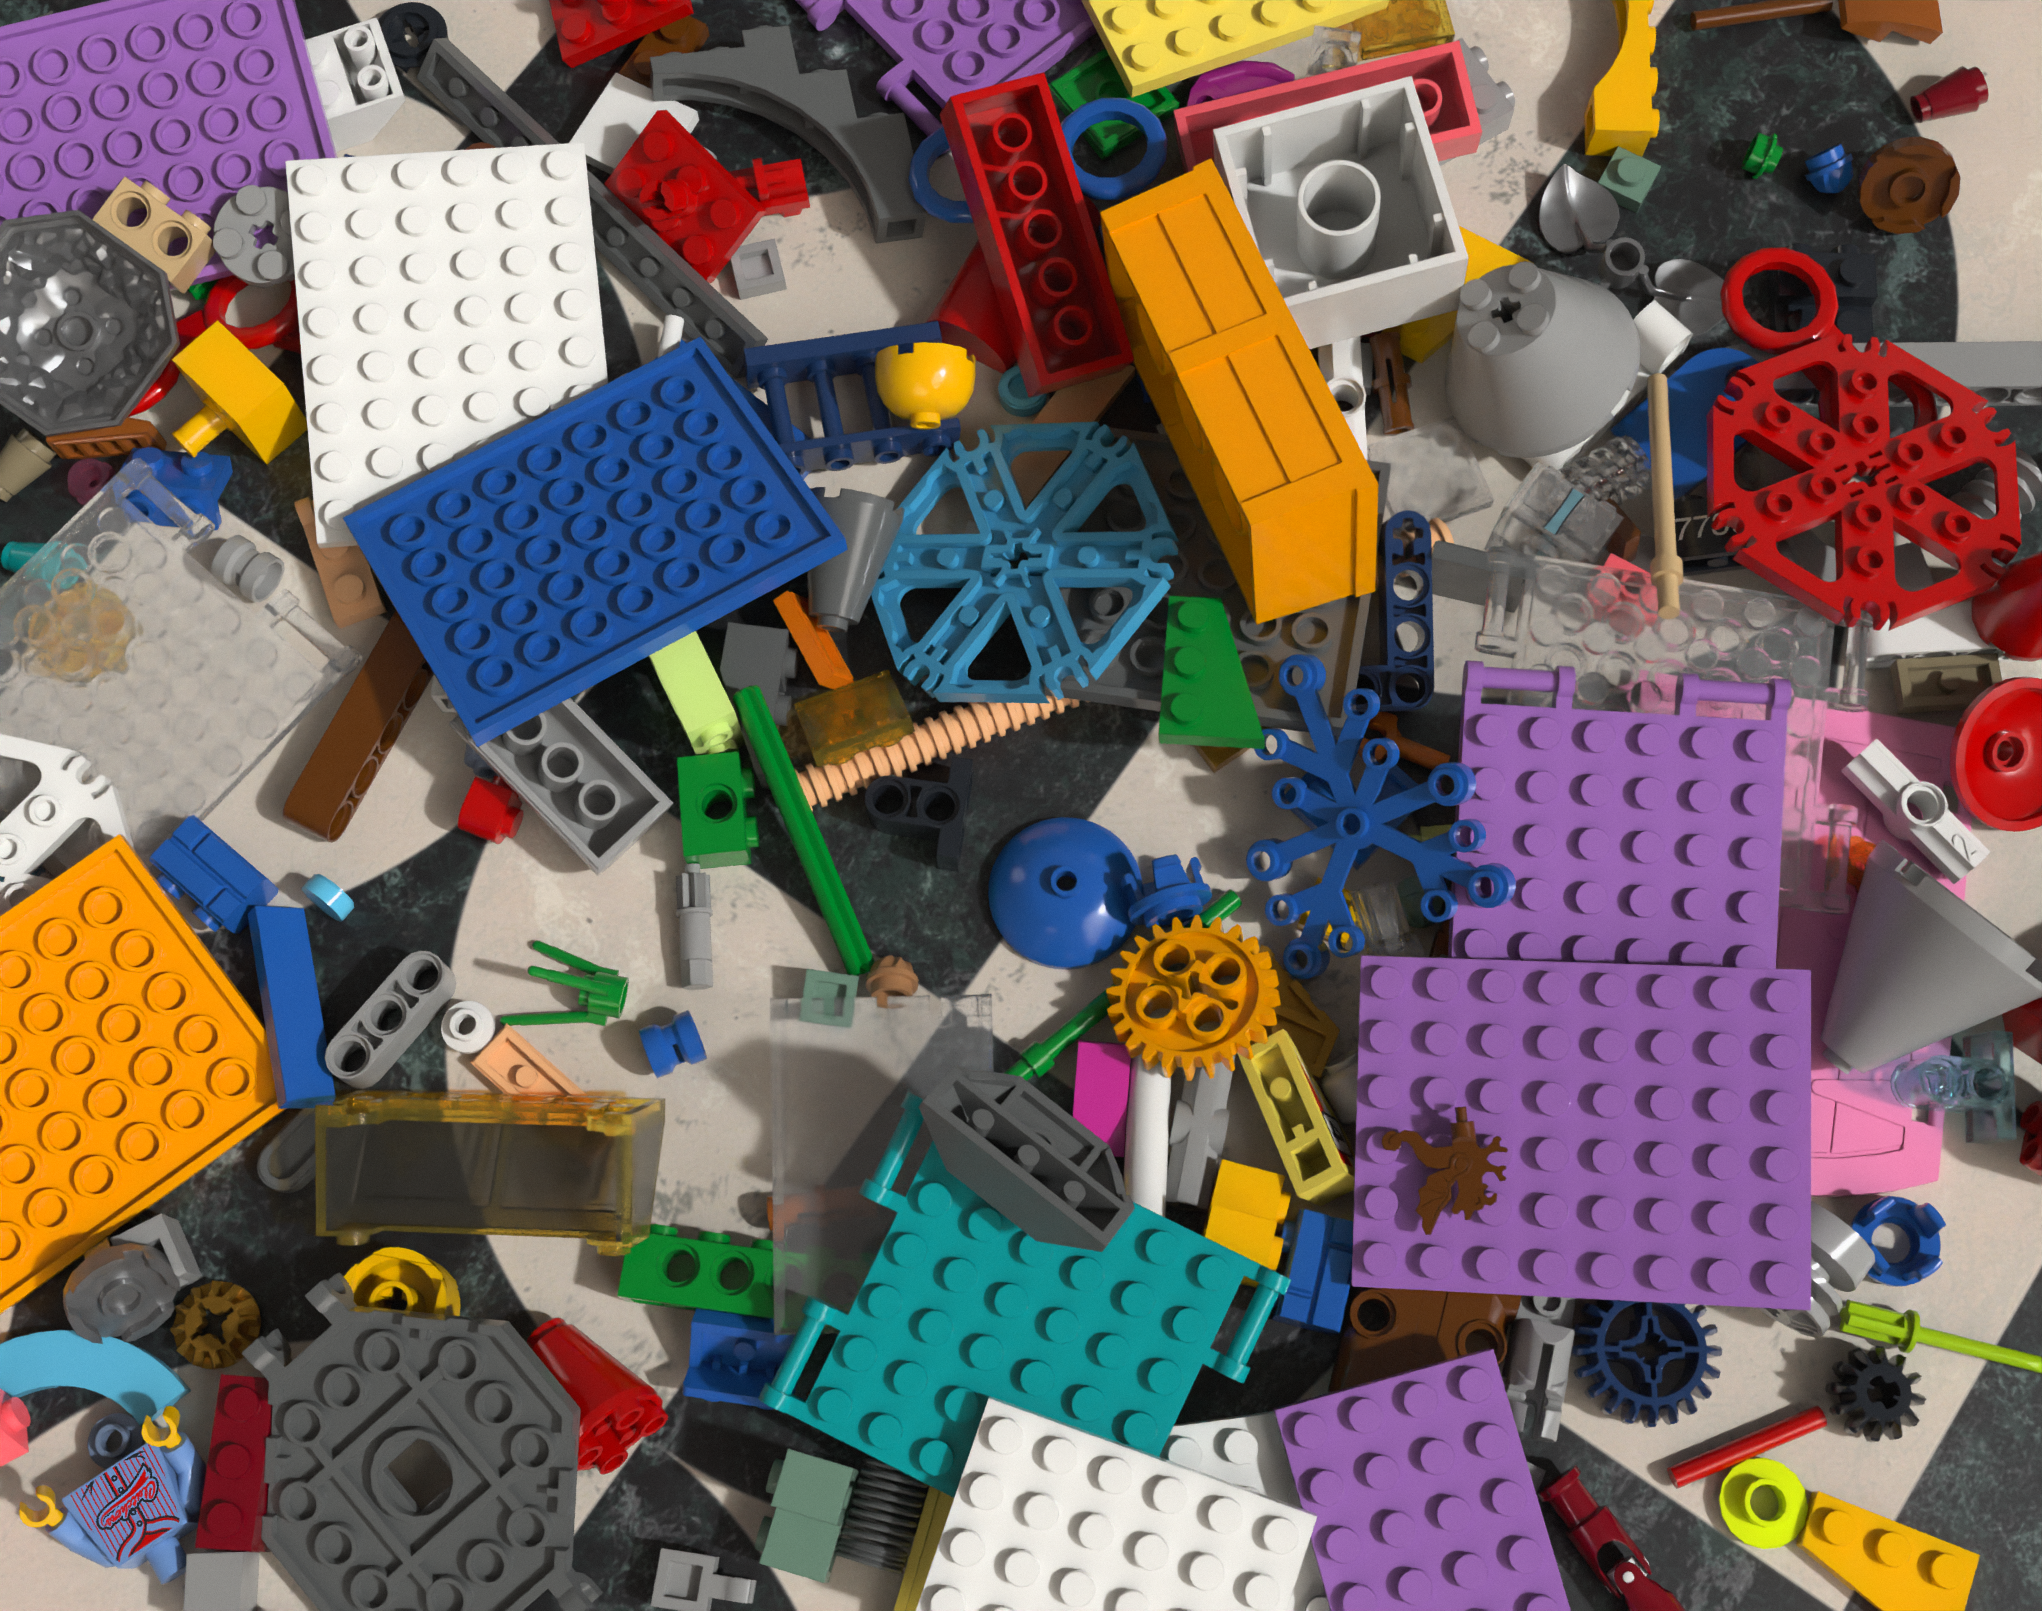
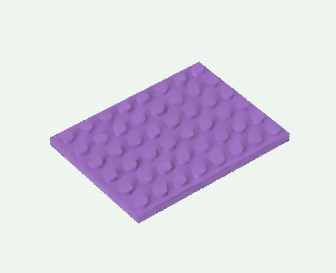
M109 0L0 27V226L4 220L72 210H79L93 219L118 184L126 177L139 187L145 180L154 185L171 199L166 206L180 216L185 210H188L211 227L207 235L213 241L214 224L219 211L244 186H268L288 192L285 161L338 158L295 0ZM140 208L134 210L128 217V227H135L143 223L147 216V209ZM266 226L264 229L258 228L255 231L254 237L257 239L256 248L262 249L266 243L275 245L278 238L272 233L273 226ZM179 237L174 239L168 247V255L177 256L182 254L188 246V238ZM215 252L191 286L232 276L233 274L224 265L219 254ZM169 284L170 291L176 290Z
M1361 955L1352 1286L1811 1311V970ZM1466 1106L1468 1121H1474L1477 1145L1480 1148H1486L1496 1136L1502 1138L1500 1146L1507 1147L1508 1151L1489 1154L1487 1160L1496 1166L1505 1165L1507 1169L1503 1171V1175L1507 1179L1499 1181L1494 1172H1486L1483 1175V1183L1488 1185V1188L1484 1190V1195L1492 1197L1494 1193H1497V1202L1491 1206L1485 1205L1482 1210H1475L1470 1220H1465L1464 1211L1461 1210L1459 1214H1453L1451 1210L1459 1193L1458 1182L1456 1181L1451 1187L1452 1199L1441 1211L1432 1234L1426 1235L1422 1228L1423 1218L1415 1211L1420 1202L1418 1189L1426 1185L1427 1176L1448 1168L1436 1169L1425 1166L1417 1158L1413 1148L1407 1142L1402 1141L1401 1148L1396 1151L1385 1150L1382 1146V1137L1390 1131L1400 1133L1408 1130L1418 1132L1434 1148L1452 1146L1450 1123H1456L1455 1107Z

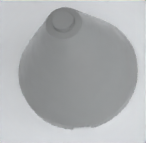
M1883 839L1867 857L1820 1037L1828 1046L1823 1051V1056L1846 1074H1849L1853 1068L1861 1073H1866L2042 997V961L2033 954H2030L2010 936L1914 862L1910 861L1900 871L1908 860Z

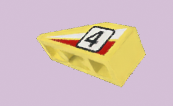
M1281 1029L1268 1036L1266 1044L1257 1042L1251 1045L1254 1056L1251 1060L1239 1053L1237 1054L1297 1196L1321 1207L1354 1190L1355 1154L1343 1128L1288 1032Z

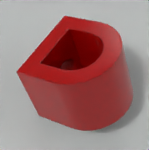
M475 776L459 813L458 828L495 844H500L506 837L513 838L518 832L524 815V811L520 809L523 803L518 798L519 795L501 777L494 776L492 781L489 782Z

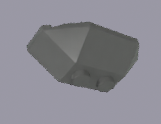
M953 1065L919 1106L946 1170L1035 1241L1102 1252L1135 1209L1131 1197L1126 1195L1123 1178L1110 1146L1021 1076L991 1071H968L966 1067Z

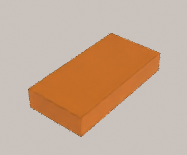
M786 591L773 601L818 684L841 691L853 683L854 677L829 632L818 628V619L809 616L808 598Z

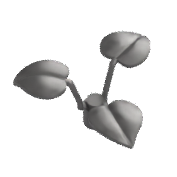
M1563 164L1556 171L1545 189L1539 209L1540 232L1545 242L1552 249L1561 254H1571L1584 246L1588 253H1604L1598 264V275L1601 279L1600 286L1606 289L1609 287L1621 289L1629 286L1638 277L1645 293L1654 296L1652 302L1654 300L1657 301L1693 333L1691 338L1705 334L1725 319L1722 314L1720 291L1724 282L1722 278L1699 263L1675 259L1667 261L1658 267L1654 277L1655 286H1653L1647 274L1649 267L1643 265L1645 252L1640 243L1627 237L1615 240L1609 239L1617 228L1620 218L1619 208L1612 194L1602 185L1579 174L1566 164Z

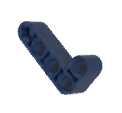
M1411 510L1398 512L1383 522L1378 549L1380 665L1360 666L1359 677L1365 680L1368 689L1373 690L1380 699L1379 712H1408L1421 709L1430 702L1435 687L1431 529L1423 515ZM1404 523L1406 532L1414 533L1415 540L1406 544L1405 560L1416 557L1417 563L1404 562L1394 566L1392 559L1396 560L1403 556V542L1401 539H1394L1393 532L1401 528ZM1399 573L1410 575L1416 582L1417 591L1411 600H1403L1394 592V579ZM1400 624H1408L1417 632L1418 642L1411 652L1403 651L1395 643V630ZM1403 674L1415 678L1419 686L1418 696L1411 703L1402 701L1396 694V682ZM1367 699L1361 704H1355L1359 713L1367 711Z

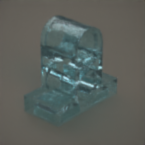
M1993 1030L1963 1037V1057L1931 1056L1903 1062L1894 1069L1890 1081L1891 1090L1896 1100L1904 1107L1919 1110L1965 1113L1966 1143L1990 1144L2017 1140L2013 1032ZM1925 1076H1926L1927 1079H1928L1929 1090H1928V1088H1927V1086H1926V1084H1925V1080H1924V1077H1925ZM1973 1080L1976 1084L1977 1091L1974 1090Z

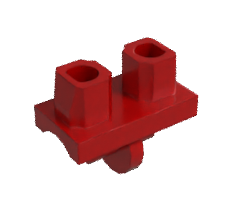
M762 158L752 159L753 167L729 171L767 210L764 216L780 214L783 217L800 215L802 209L810 208L801 158L763 165Z

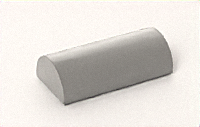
M571 698L479 747L475 745L458 715L449 723L465 742L597 876L629 850L673 804L653 781Z

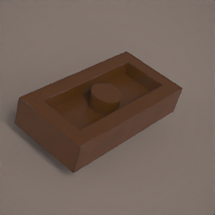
M687 16L647 34L618 74L651 89L650 57L662 56L669 52H698L710 36L708 25L691 16Z

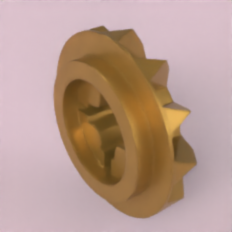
M212 1280L211 1283L192 1288L185 1300L175 1306L177 1314L174 1325L170 1328L175 1337L176 1351L183 1355L192 1365L211 1370L223 1369L238 1363L245 1357L242 1352L259 1336L261 1316L255 1299L247 1290L234 1283ZM204 1309L210 1310L213 1314L219 1316L229 1313L227 1320L221 1325L226 1343L210 1333L200 1336L203 1333L202 1330L208 1325L205 1317L207 1313Z

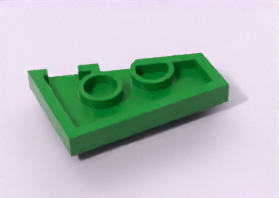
M1169 596L1158 733L1159 744L1264 749L1265 747L1264 735L1221 598Z

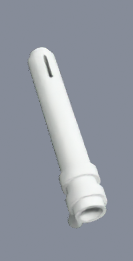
M1142 1054L1130 1060L1124 1186L1126 1195H1129L1133 1202L1165 1217L1171 1077L1166 1078L1164 1076L1161 1061L1149 1071L1145 1069Z

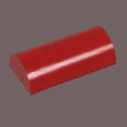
M1083 195L1096 234L1098 226H1101L1100 214L1089 197ZM978 239L925 323L938 321L942 343L967 349L968 357L974 354L976 361L1004 374L1014 366L1017 359Z

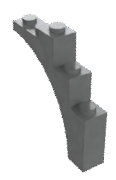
M763 25L750 30H742L741 47L738 48L716 47L709 51L692 53L669 52L662 56L650 57V85L654 101L694 100L729 105L763 116L796 133L822 153L846 179L866 213L876 244L923 238L927 212L915 200L909 184L910 163L914 154L904 113L887 114L879 112L867 117L857 118L846 69L832 71L817 69L810 73L799 74L789 25L778 27Z

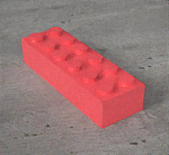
M1460 41L1174 110V131L1184 173L1192 171L1193 166L1211 158L1215 164L1213 129L1412 76L1438 162L1476 153L1482 129Z

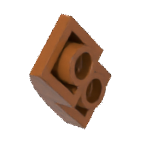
M1838 0L1841 29L1879 43L1891 31L1931 44L1943 33L1938 0Z

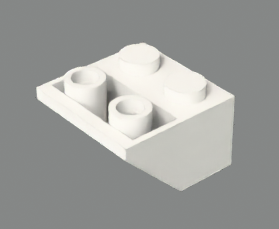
M377 17L306 40L336 152L372 141L406 101Z

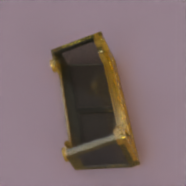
M358 1090L315 1105L316 1236H336V1243L339 1245L367 1244L370 1242V1235L381 1231L586 1238L587 1244L597 1246V1253L600 1255L618 1256L629 1254L631 1248L648 1238L650 1233L665 1125V1098Z

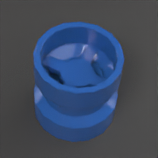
M689 1010L674 1015L668 1024L659 1026L653 1023L639 1029L643 1047L657 1079L673 1073L676 1065L684 1062L693 1065L707 1059L703 1043Z

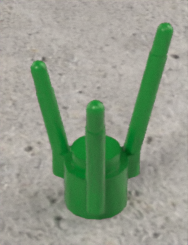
M536 940L532 944L534 950L587 974L582 978L537 966H529L527 969L528 974L580 989L578 1004L587 1006L588 1011L505 1015L500 1018V1023L503 1026L506 1024L509 1026L571 1023H591L606 1026L608 1016L619 1019L622 1015L628 993L629 978L619 976V970L598 966L555 946Z

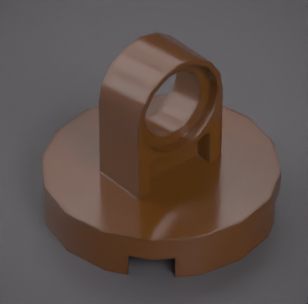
M1921 136L1906 137L1883 145L1867 159L1858 177L1857 194L1865 214L1871 218L1872 223L1879 229L1895 234L1916 233L1925 229L1924 224L1933 221L1939 215L1943 218L1950 212L1959 196L1961 177L1952 154L1938 141Z

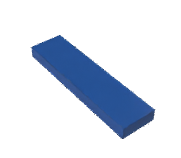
M254 906L248 913V921L278 1109L329 1108L336 1102L332 1073L327 1068L325 1061L327 1042L304 908Z

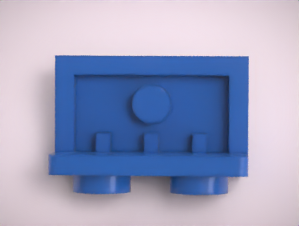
M154 447L133 448L113 481L122 520L126 523L218 530L222 523L218 499L233 473L230 456L211 455L200 451L193 458L187 452L164 451Z
M696 1309L691 1322L689 1368L683 1382L682 1394L688 1397L702 1398L710 1402L723 1401L756 1406L766 1410L774 1409L761 1402L758 1397L765 1383H772L801 1323ZM799 1379L792 1391L793 1394L796 1393Z

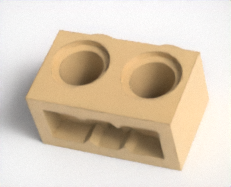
M124 177L92 220L165 271L169 284L182 294H185L216 252L212 239L207 235L211 227L188 210H185L180 216L166 205L171 199L145 180L139 187ZM140 208L147 209V216L143 223L135 227H128V217L134 210ZM187 237L188 246L186 250L180 255L169 256L168 247L170 243L176 238Z

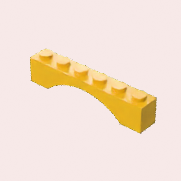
M1611 0L1616 13L1619 33L1617 57L1608 73L1594 87L1584 113L1585 155L1613 156L1619 146L1642 157L1650 138L1657 137L1660 121L1659 110L1652 109V97L1657 89L1658 71L1656 67H1650V55L1653 54L1656 43L1655 26H1649L1648 15L1652 12L1654 0Z

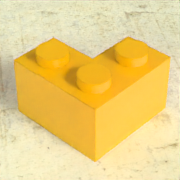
M1222 1159L1217 1170L1202 1236L1276 1271L1284 1238L1274 1236L1277 1223L1284 1224L1291 1198L1290 1192L1282 1190L1285 1175ZM1244 1276L1240 1284L1256 1288L1259 1283Z

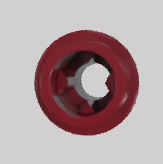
M1961 66L1918 94L1910 97V107L1913 116L1918 123H1922L1927 120L1931 121L1976 112L1979 105L1988 101L1987 83L1978 67L1974 66L1967 69Z

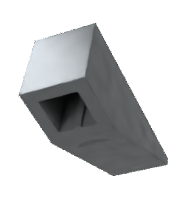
M728 622L720 672L738 718L761 789H769V785L733 702V695L748 686H759L778 732L780 725L788 726L791 713V696L785 695L788 678H796L799 648H793L789 630Z

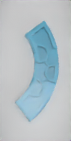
M54 1330L17 1337L0 1344V1388L10 1397L20 1398L36 1391L57 1388L59 1386L85 1388L112 1399L130 1413L138 1424L142 1426L146 1415L153 1422L163 1414L165 1406H173L191 1391L180 1376L162 1360L145 1349L110 1336L107 1338L101 1337L103 1344L92 1343L77 1335L74 1330Z

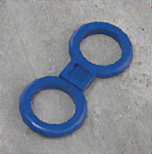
M1101 98L1083 104L1068 115L1061 124L1082 194L1091 199L1119 200L1139 193L1157 178L1166 161L1168 139L1160 119L1146 106L1126 98ZM1105 120H1121L1134 125L1144 134L1147 141V152L1140 164L1129 173L1114 178L1096 177L1084 172L1075 163L1072 156L1073 146L1079 135L1091 125ZM944 127L938 128L920 143L911 159L909 172L911 190L915 200L931 216L949 223H973L967 201H953L940 196L930 185L929 176L932 165L938 156L950 148Z

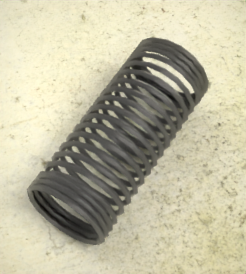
M865 1458L862 1460L863 1464L872 1469L861 1468L859 1472L870 1479L858 1478L856 1481L859 1485L870 1490L855 1488L853 1491L856 1495L868 1500L850 1499L853 1505L865 1510L849 1508L847 1511L850 1515L866 1521L846 1518L844 1521L847 1525L866 1532L850 1528L841 1529L843 1534L863 1542L840 1538L838 1539L839 1545L836 1546L838 1550L835 1551V1554L852 1561L901 1575L904 1573L903 1568L906 1567L904 1563L907 1562L906 1557L909 1555L906 1551L891 1545L909 1548L912 1545L909 1541L894 1535L912 1538L915 1535L912 1531L897 1525L915 1528L918 1525L915 1521L893 1513L918 1518L920 1514L915 1510L896 1503L921 1508L923 1504L918 1500L895 1492L924 1498L926 1494L898 1482L927 1488L929 1485L911 1476L897 1472L900 1470L878 1459Z

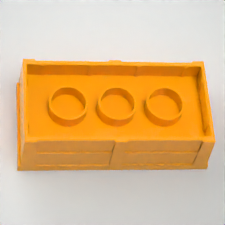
M1212 158L1193 166V170L1100 212L1108 277L1133 353V364L1241 589L1256 625L1353 594L1355 597L1375 592L1378 482Z

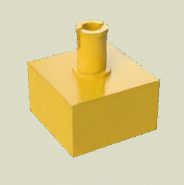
M218 320L172 359L205 405L178 430H174L171 433L173 438L193 458L222 431L227 429L232 431L268 465L308 430L307 419L284 383Z

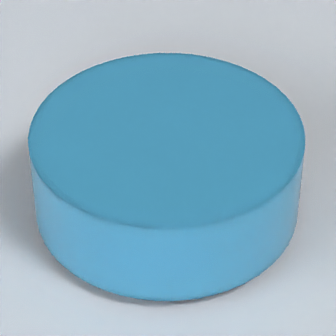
M1019 365L1008 369L1000 378L998 385L999 401L1008 413L1018 417H1028L1039 412L1045 405L1047 393L1032 398L1028 397Z
M313 874L301 888L304 894L316 906L339 922H342L354 909L352 899L340 887L321 874Z

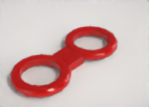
M1785 247L1760 248L1742 256L1726 273L1720 291L1722 314L1733 333L1750 347L1773 355H1781L1837 334L1836 344L1838 347L1845 336L1834 324L1839 308L1836 286L1826 270L1808 255ZM1763 270H1782L1795 274L1808 285L1814 295L1816 312L1813 321L1808 326L1795 332H1776L1762 327L1751 318L1744 306L1742 295L1744 283L1750 276ZM1813 365L1802 369L1801 371L1821 392L1818 400L1820 421L1832 428L1831 373L1823 365ZM1894 374L1888 377V381L1903 390L1913 404L1915 421L1912 430L1938 420L1936 399L1933 392L1904 375Z
M234 275L220 278L209 291L204 308L176 322L180 345L161 376L155 381L128 417L147 411L166 397L177 383L180 375V370L172 359L217 320L248 350L260 349L277 343L296 330L299 326L295 280L291 282L287 280L291 284V293L287 304L280 313L269 321L257 326L238 328L226 323L225 314L232 299L249 284L239 280Z

